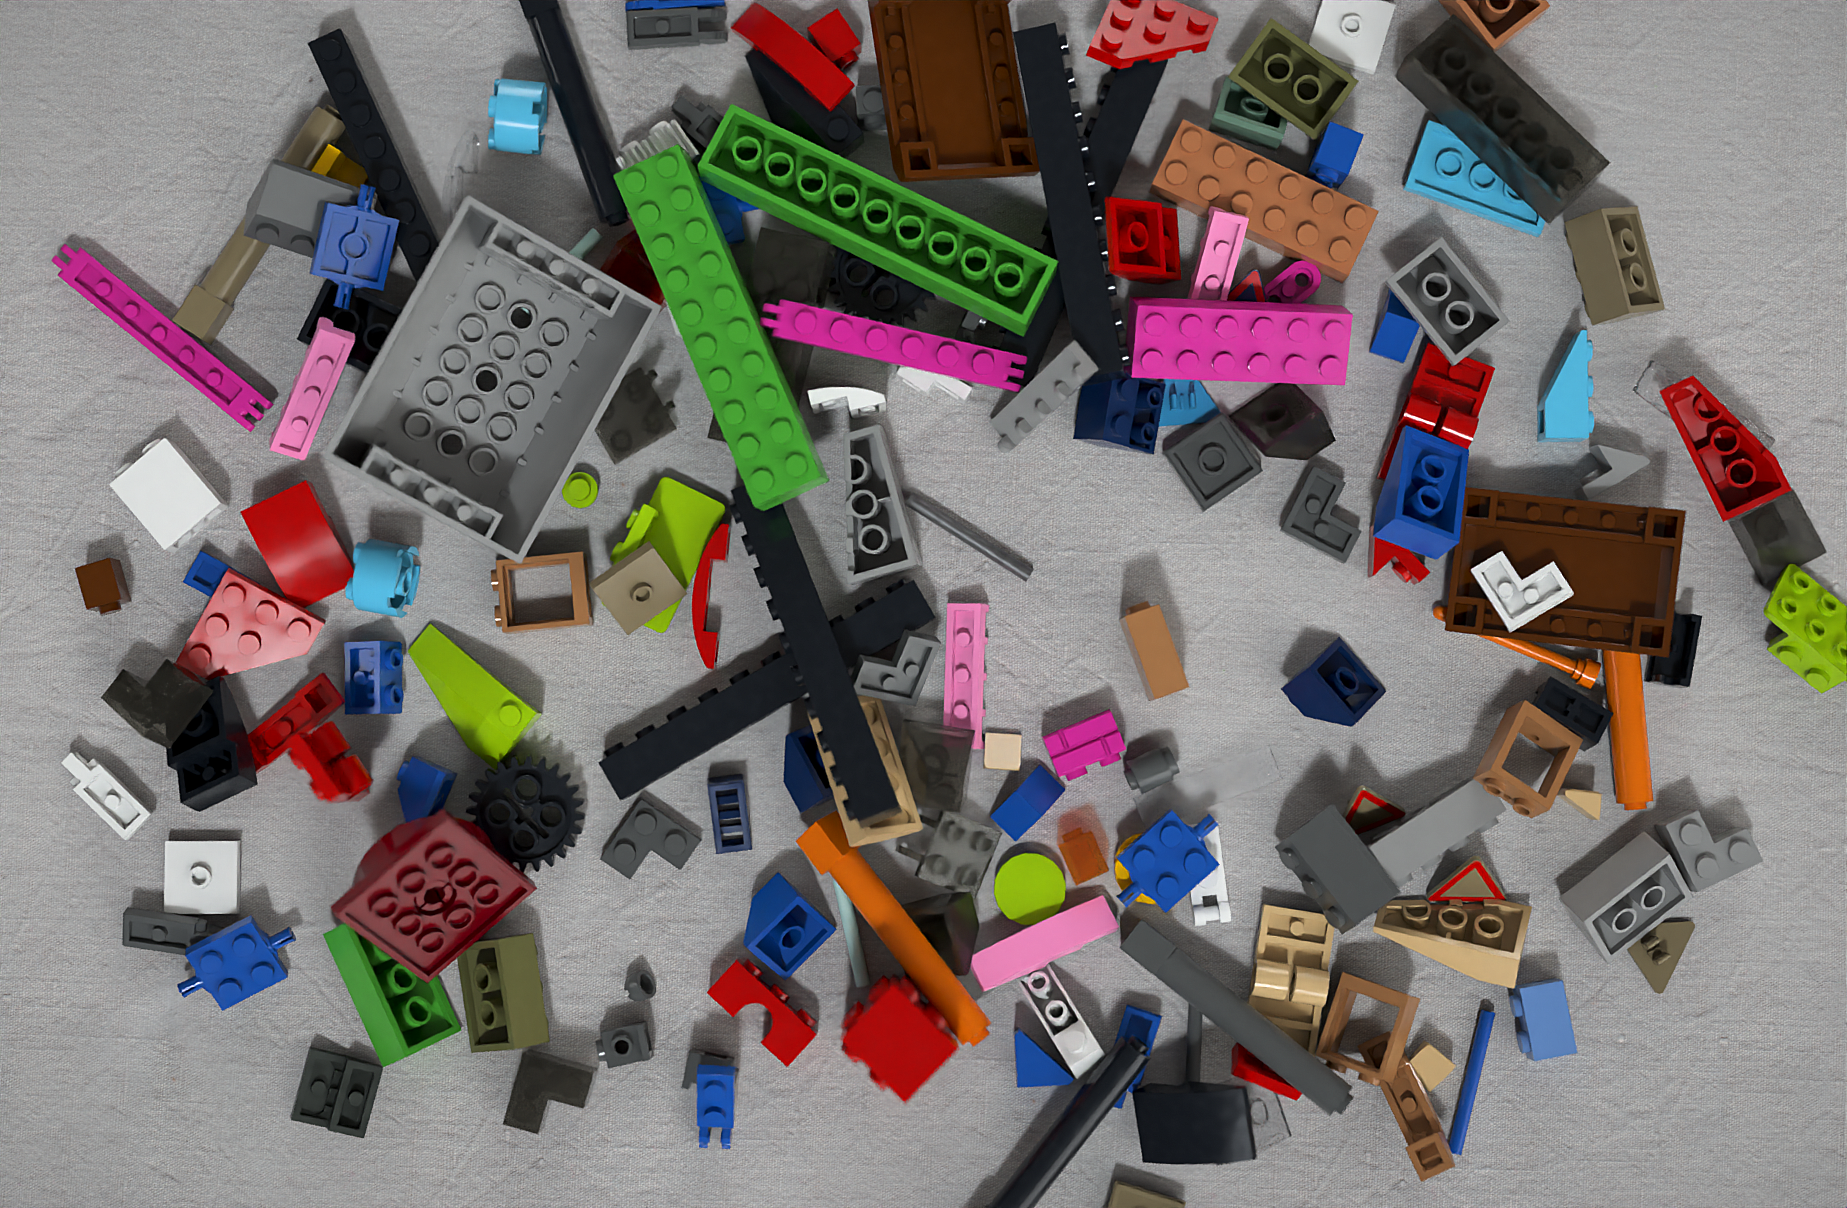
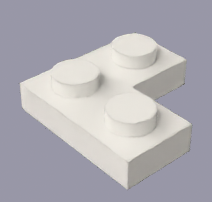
M1503 551L1470 569L1510 633L1574 595L1554 562L1523 580L1520 579Z

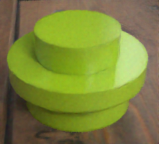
M576 472L568 477L562 488V495L570 506L586 508L597 499L598 485L589 474Z

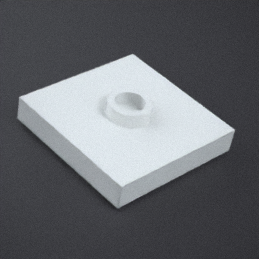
M1322 0L1308 45L1333 63L1373 75L1396 5L1382 0Z
M165 841L164 913H240V841Z

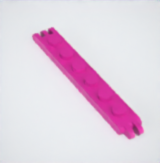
M66 244L61 247L60 250L71 258L67 263L57 255L51 259L54 264L62 269L57 274L61 279L234 420L252 432L255 426L245 416L250 413L261 421L265 415L254 406L259 402L264 408L270 410L274 405L271 401L80 247L75 252Z
M780 299L778 306L767 303L763 305L762 311L775 314L776 318L775 320L760 318L759 325L773 329L772 336L1020 393L1021 385L1007 381L1009 376L1023 379L1024 371L1011 368V363L1026 365V356Z

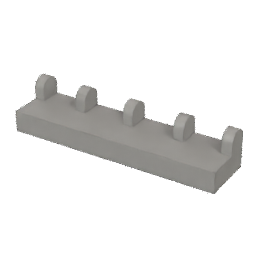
M1076 341L1068 345L990 421L992 426L1002 436V439L998 442V448L1001 452L1008 453L1022 443L1099 370Z

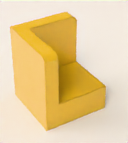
M328 144L312 169V172L359 188L361 187L360 184L365 185L369 180L362 166L347 158L340 150Z

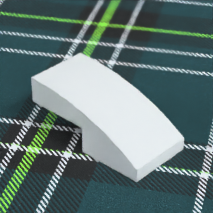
M900 367L896 372L898 380L925 397L928 396L933 386H936L962 404H965L972 393V387L955 378L907 367Z

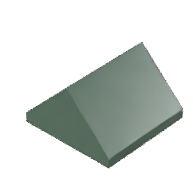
M1226 76L1208 129L1276 151L1283 140L1288 121Z

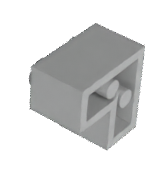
M1686 809L1654 824L1666 851L1671 855L1690 891L1699 892L1763 862L1748 828L1734 827L1711 837L1699 810Z

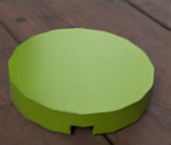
M1022 853L1011 857L1000 867L994 880V896L998 907L1007 918L1019 924L1035 925L1053 917L1059 912L1065 900L1066 883L1062 871L1051 859L1039 853Z

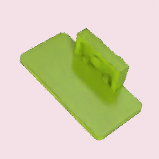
M664 477L660 480L649 504H643L641 510L636 508L633 510L626 524V528L630 529V532L624 543L618 541L610 556V561L614 562V566L650 541L685 591H687L697 571L702 554L717 530L726 512V508L722 503L676 480ZM683 598L646 622L644 626L658 633L666 632Z
M1795 564L1787 565L1783 568L1763 609L1764 615L1784 631L1771 639L1767 650L1822 694L1843 681L1847 682V606Z

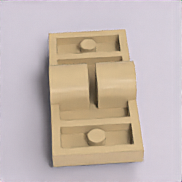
M1263 904L1247 1003L1315 1056L1322 1007L1325 1006L1329 989L1330 975L1328 967L1334 927L1328 923L1325 915L1321 913Z

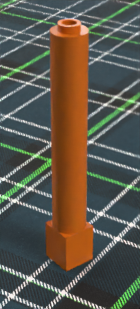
M1602 650L1608 710L1614 713L1609 722L1616 804H1624V810L1647 809L1646 802L1654 800L1640 654Z
M835 810L815 821L796 840L797 844L821 875L827 872L831 874L929 1003L943 1015V1018L947 1021L946 1024L960 1043L964 1046L970 1042L975 1047L991 1034L987 1027L992 1022L858 851V848L862 845L850 847L838 811Z

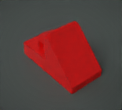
M1374 524L1369 527L1368 578L1374 576L1390 560L1395 564L1391 567L1393 572L1405 583L1409 580L1413 585L1420 583L1430 573L1409 549L1374 537Z

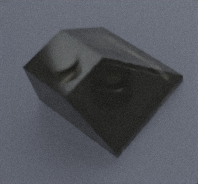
M1276 383L1228 415L1230 421L1265 457L1308 460L1336 441L1324 412L1293 383Z
M1794 489L1728 522L1761 585L1777 579L1783 568L1789 564H1795L1797 567H1800L1827 553Z
M909 719L903 720L899 756L915 802L926 808L961 813L968 794L975 730Z
M971 891L941 893L901 905L954 975H967L970 970L979 931V922Z

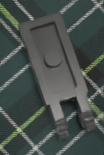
M697 7L627 11L628 49L700 46V44L728 42L727 32L719 30L699 32V22H722L727 19V11L723 9L698 10Z

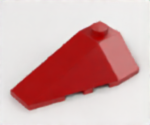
M1694 375L1659 391L1723 522L1792 491L1777 458Z

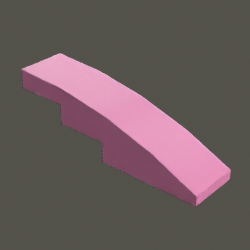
M1102 895L1003 939L968 957L967 962L981 991L984 992L1041 969L1050 961L1080 950L1084 944L1116 932L1119 925Z

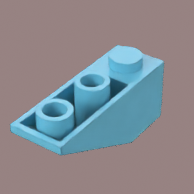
M1581 330L1573 335L1537 406L1538 442H1582L1589 438V433L1593 432L1594 414L1588 409V397H1592L1594 387L1593 377L1588 376V361L1592 360L1593 345L1591 340H1587V330Z

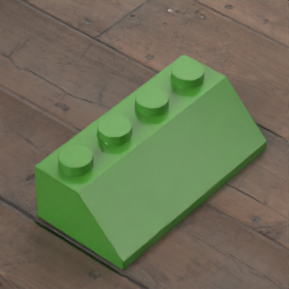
M346 923L323 934L383 1068L461 1031V1027L437 976L429 983H426Z

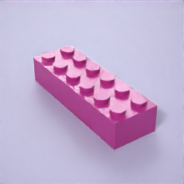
M1130 297L1126 344L1129 350L1131 365L1125 366V370L1132 378L1345 385L1353 314L1342 305Z

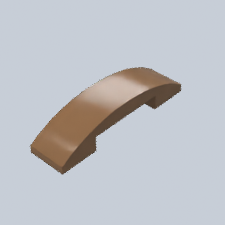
M1391 1030L1357 1046L1365 1063L1378 1068L1381 1067L1392 1033ZM1403 1051L1393 1083L1381 1080L1379 1085L1408 1144L1405 1149L1420 1181L1423 1182L1455 1167V1163L1431 1101L1410 1060Z

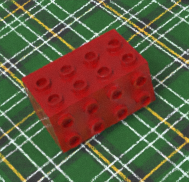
M894 973L889 979L883 975L869 989L868 1001L864 1005L859 1001L856 1002L843 1016V1022L840 1026L843 1029L840 1040L843 1042L841 1050L855 1064L861 1060L869 1068L868 1077L882 1091L889 1087L906 1104L959 1047L957 1038L946 1024L947 1021L943 1018V1015L929 1002L925 1004L920 999V990L916 984L906 975L900 979Z

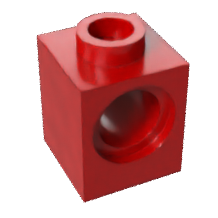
M838 8L807 27L808 36L814 46L838 68L840 67L841 70L849 68L859 60L858 55L862 53L861 43Z

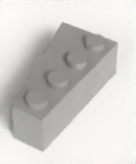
M876 424L843 434L844 476L846 482L845 515L847 516L846 551L848 553L847 584L856 585L922 566L884 427Z
M1471 776L1429 801L1431 805L1429 808L1423 806L1401 818V826L1393 825L1370 837L1373 844L1366 845V847L1395 885L1400 888L1413 879L1411 873L1419 867L1422 870H1426L1442 860L1439 854L1448 848L1453 852L1470 842L1468 835L1478 830L1479 833H1483L1498 824L1499 822L1496 817L1506 811L1500 798L1486 792L1483 785Z

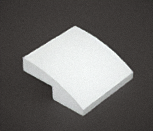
M827 387L808 390L814 414L849 406L852 419L887 411L884 394L854 387Z

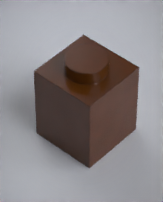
M106 558L75 568L86 610L99 611L100 616L109 615L121 611V604L131 602L120 560Z

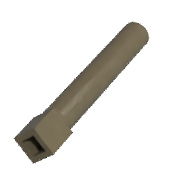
M328 104L323 109L316 106L281 161L312 171L328 144L334 147L346 129L338 110ZM245 217L201 285H194L172 319L173 322L212 345L232 314L234 308L231 305L271 245L243 236Z

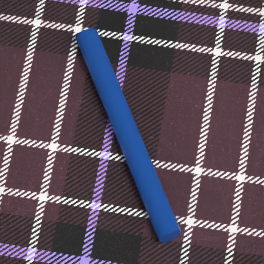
M1483 1009L1480 1012L1449 1141L1451 1153L1462 1155L1495 1018L1494 1012Z

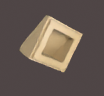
M985 732L983 768L1020 771L1022 735Z
M1560 788L1557 794L1558 797L1590 820L1600 819L1602 798L1600 792Z
M1423 1041L1409 1058L1423 1087L1429 1092L1456 1067L1454 1063L1426 1041Z

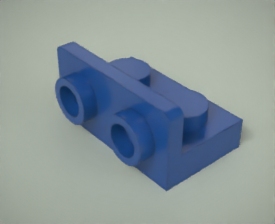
M344 642L345 715L401 714L404 698L402 690L403 654L401 642Z

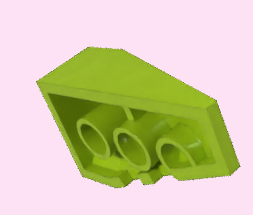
M431 623L407 651L466 746L495 770L498 769L497 762L499 760L505 761L542 715L541 712Z

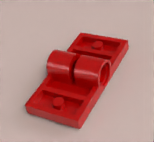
M1427 343L1389 442L1377 479L1385 481L1399 437L1406 425L1468 449L1478 426V415L1495 367L1468 357H1464L1456 365L1452 366L1437 346Z
M333 720L319 726L311 733L297 732L286 740V743L291 748L287 751L289 758L299 770L304 768L309 774L312 781L308 784L320 801L326 799L328 803L355 802L370 794L367 788L375 781L356 754H352L347 758L344 756L352 747Z

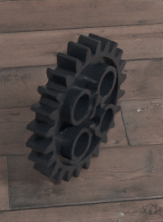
M832 244L831 248L838 255L837 258H827L826 262L834 267L835 270L825 273V277L828 280L836 281L835 284L827 289L830 294L840 293L834 303L837 307L847 304L843 314L852 316L857 313L856 317L890 325L891 321H896L900 327L904 328V317L908 316L916 322L917 316L914 311L917 308L926 313L929 311L924 300L937 299L934 293L893 273L888 278L884 276L879 277L880 275L877 272L878 266ZM855 267H866L868 272L863 281H851L850 274ZM873 283H875L872 286L870 293L866 297H863L862 292L868 289ZM885 289L892 290L894 292L893 301L886 306L878 305L876 299L879 292Z
M528 754L525 762L520 764L517 755H513L511 766L509 767L503 760H499L497 762L498 773L487 768L485 774L489 781L477 779L475 785L481 790V793L471 792L468 797L476 802L477 805L466 809V813L476 816V819L470 822L486 833L495 850L512 864L514 862L519 863V869L523 873L527 863H532L533 868L538 872L542 860H545L552 867L555 863L554 854L564 859L567 853L563 845L575 847L577 843L570 834H581L583 828L575 824V821L583 820L586 816L585 813L576 811V808L583 805L585 801L584 798L573 797V794L579 790L580 786L579 784L567 785L571 773L568 772L560 777L557 774L560 767L559 763H556L551 769L546 768L547 759L545 756H543L538 765L533 764L532 754ZM522 779L532 780L537 786V793L533 796L522 795L518 790V782ZM504 789L511 791L515 800L523 809H527L529 806L533 808L534 812L531 817L541 828L548 832L549 836L547 838L540 834L530 818L526 817L523 820L519 818L520 807L503 793ZM496 803L506 805L510 812L509 818L506 820L495 819L491 814V806ZM547 806L558 808L561 812V820L557 823L547 822L542 816L543 808ZM520 830L529 831L534 837V844L529 847L520 846L515 840V833Z

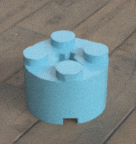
M504 78L495 79L494 95H490L488 116L494 118V128H490L488 136L489 149L532 155L542 154L545 135H539V133L542 134L544 123H547L548 91L547 87H545L546 83Z
M369 539L366 543L358 542L353 552V562L356 564L354 575L347 582L346 598L353 600L358 610L400 618L404 617L407 612L402 611L405 605L412 606L419 584L420 566L413 565V555L419 556L418 549L415 546L377 539Z

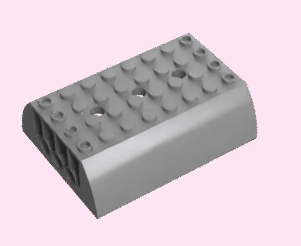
M467 195L322 458L521 564L662 306ZM518 307L527 309L531 315L530 324L523 329L517 328L511 321V314ZM484 370L491 371L496 377L495 387L488 392L480 390L476 384L477 375ZM447 434H455L461 440V449L454 455L444 453L441 448V440Z

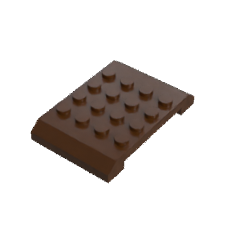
M867 0L892 166L899 181L918 182L1037 175L1040 169L1034 138L1028 137L1008 3L1011 0Z
M1465 487L1460 540L1455 545L1445 631L1669 657L1686 510L1650 506L1642 507ZM1503 551L1521 580L1554 562L1574 595L1510 633L1470 569Z

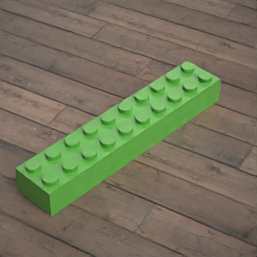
M733 104L728 108L698 164L701 181L1023 337L1056 275L1058 261Z
M677 144L614 174L615 182L754 507L765 511L829 482L830 480L763 326L759 325V315L689 153Z

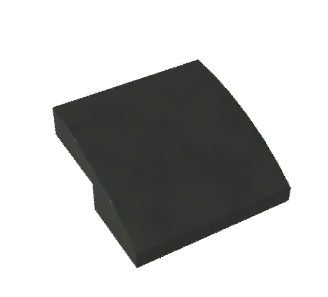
M309 1047L290 1119L325 1127L331 1132L364 1138L383 1066L343 1054Z

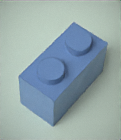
M1551 978L1515 985L1513 989L1514 995L1509 996V1003L1514 1018H1519L1521 1031L1517 1032L1516 1035L1520 1052L1522 1054L1526 1053V1057L1533 1061L1578 1053L1563 980Z

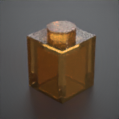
M1078 827L1061 835L1063 842L1057 844V847L1074 885L1077 886L1109 871L1091 830L1083 832L1081 827Z

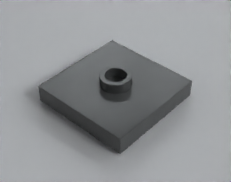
M1223 412L1162 453L1202 512L1263 471Z

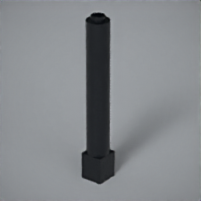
M519 0L600 223H608L609 227L622 225L630 220L628 217L630 214L613 177L614 174L620 171L566 25L559 1Z
M1132 1035L1129 1039L1125 1036L1120 1037L992 1202L984 1208H1034L1151 1060L1147 1054L1150 1048L1135 1035Z

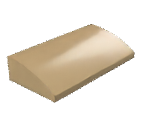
M858 696L903 813L862 829L856 819L852 821L848 819L842 800L848 798L843 785L836 787L829 766L835 764L831 752L823 753L816 735L817 732L822 731L818 718L811 720L808 714L850 847L885 841L923 829L881 699L869 696Z

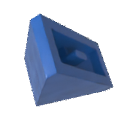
M1389 289L1369 353L1403 364L1420 325L1391 289Z
M1039 765L989 817L1016 842L1047 812L1063 794L1065 789Z
M1017 1027L1013 1032L1017 1088L1070 1085L1074 1080L1073 1076L1024 1031Z

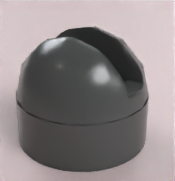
M641 970L628 976L624 984V990H628V997L630 999L644 1001L655 995L656 984L653 976L648 971Z

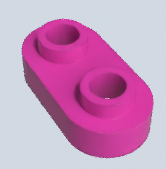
M1307 261L1295 262L1263 287L1266 300L1270 297H1275L1279 303L1301 304L1319 288L1321 274L1315 265ZM1303 275L1307 279V285L1304 287L1298 286L1295 282V277Z

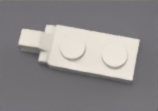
M71 752L61 762L75 776L70 781L75 787L73 790L123 839L129 840L154 814L103 763H99L95 758L88 762L78 752Z

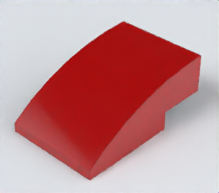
M1117 197L1105 198L1109 271L1124 279L1162 285L1181 280L1177 209L1162 207V203Z
M305 480L240 512L285 597L291 602L306 608L345 589L348 580L353 578L355 566L331 516L327 515L311 482Z

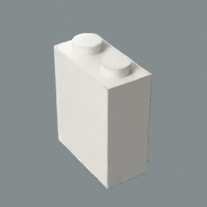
M164 437L162 440L156 439L149 443L142 451L144 455L134 464L129 462L122 466L114 475L116 479L109 485L165 551L175 553L225 511L229 505L178 445Z

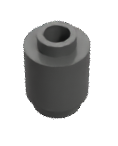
M1168 746L1161 750L1156 747L1127 761L1129 769L1123 771L1131 790L1133 791L1138 788L1141 794L1172 781L1173 776L1180 773L1179 767Z

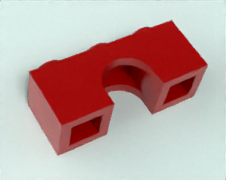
M738 957L706 993L732 1017L748 1004L757 1003L765 1006L771 1013L773 1023L771 1030L760 1043L788 1067L818 1034V1030L814 1028L817 1021L803 1008H800L797 1012L789 1005L787 1001L790 999V996L776 983L770 987L760 977L764 972L749 958L743 962Z

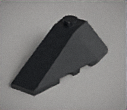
M753 49L745 56L771 123L843 158L848 157L864 143V133L839 104L831 112L810 96L799 82L760 50L756 51Z

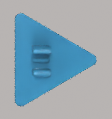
M1163 380L1162 383L1166 384L1159 427L1206 423L1221 413L1198 380Z

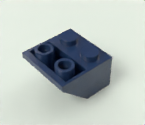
M1126 372V378L1089 386L1082 385L1073 439L1100 447L1154 455L1166 384L1147 378H1132Z

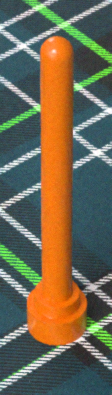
M1442 605L1436 606L1433 609V616L1438 620L1446 622L1447 607ZM1477 635L1570 674V678L1576 680L1575 684L1589 690L1594 685L1601 668V663L1590 658L1573 660L1529 641Z

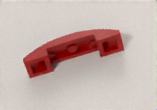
M755 2L731 27L735 34L756 51L760 50L799 82L810 96L830 112L855 86L835 64L808 40L775 14Z
M721 524L708 542L697 568L692 593V623L696 644L706 668L712 670L717 669L720 640L718 632L706 631L713 561L728 563L731 526L729 524Z
M324 672L294 694L296 697L247 735L256 774L291 749L286 743L287 739L297 732L311 733L344 704L345 700Z

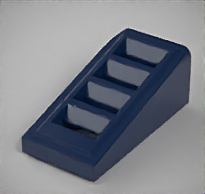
M743 774L707 778L716 854L752 850ZM737 788V793L716 795V791ZM739 802V808L718 810V805ZM741 817V823L720 825V820ZM743 832L742 838L722 840L721 834Z

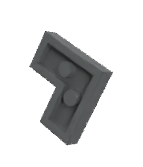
M1313 466L1280 532L1345 564L1362 532L1330 515L1346 482Z
M904 630L892 661L859 654L850 677L856 693L916 706L941 642L936 636Z
M641 799L600 860L629 880L634 876L651 850L681 870L702 839Z

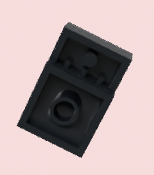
M217 676L161 704L167 766L177 771L181 804L201 812L258 785L247 732L233 695L223 677Z
M1186 1081L1180 1085L1148 1083L1132 1092L1144 1163L1199 1165L1242 1162L1257 1158L1246 1086Z

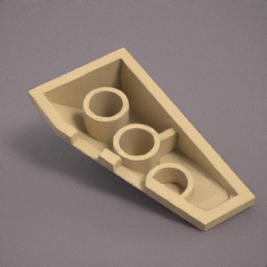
M1449 899V904H1429L1425 900H1390L1378 909L1373 932L1476 980L1514 989L1532 907L1500 899H1483L1482 904H1462L1461 899Z

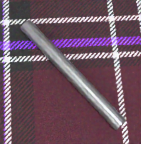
M912 493L905 503L906 506L1025 582L1033 572V569L916 494Z

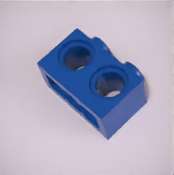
M1330 121L1318 140L1305 177L1331 189L1338 190L1349 175L1364 134Z

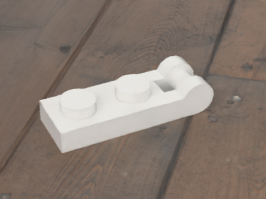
M1198 823L1187 825L1194 828ZM1218 827L1214 828L1203 840L1207 850L1220 865L1189 892L1195 927L1206 925V921L1219 920V923L1231 922ZM1215 895L1216 906L1204 907L1202 896Z

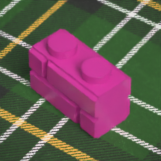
M1110 709L1041 737L1057 777L1066 775L1068 781L1087 774L1085 766L1099 761L1101 767L1121 760L1119 752L1126 750Z

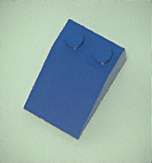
M1406 425L1399 437L1377 503L1373 536L1435 560L1457 545L1460 540L1469 449Z

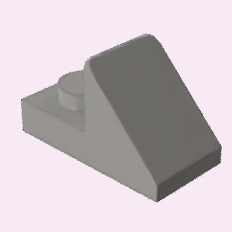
M1597 444L1589 449L1603 474H1601L1599 469L1579 479L1582 486L1573 492L1578 500L1588 501L1649 465L1650 461L1642 455Z

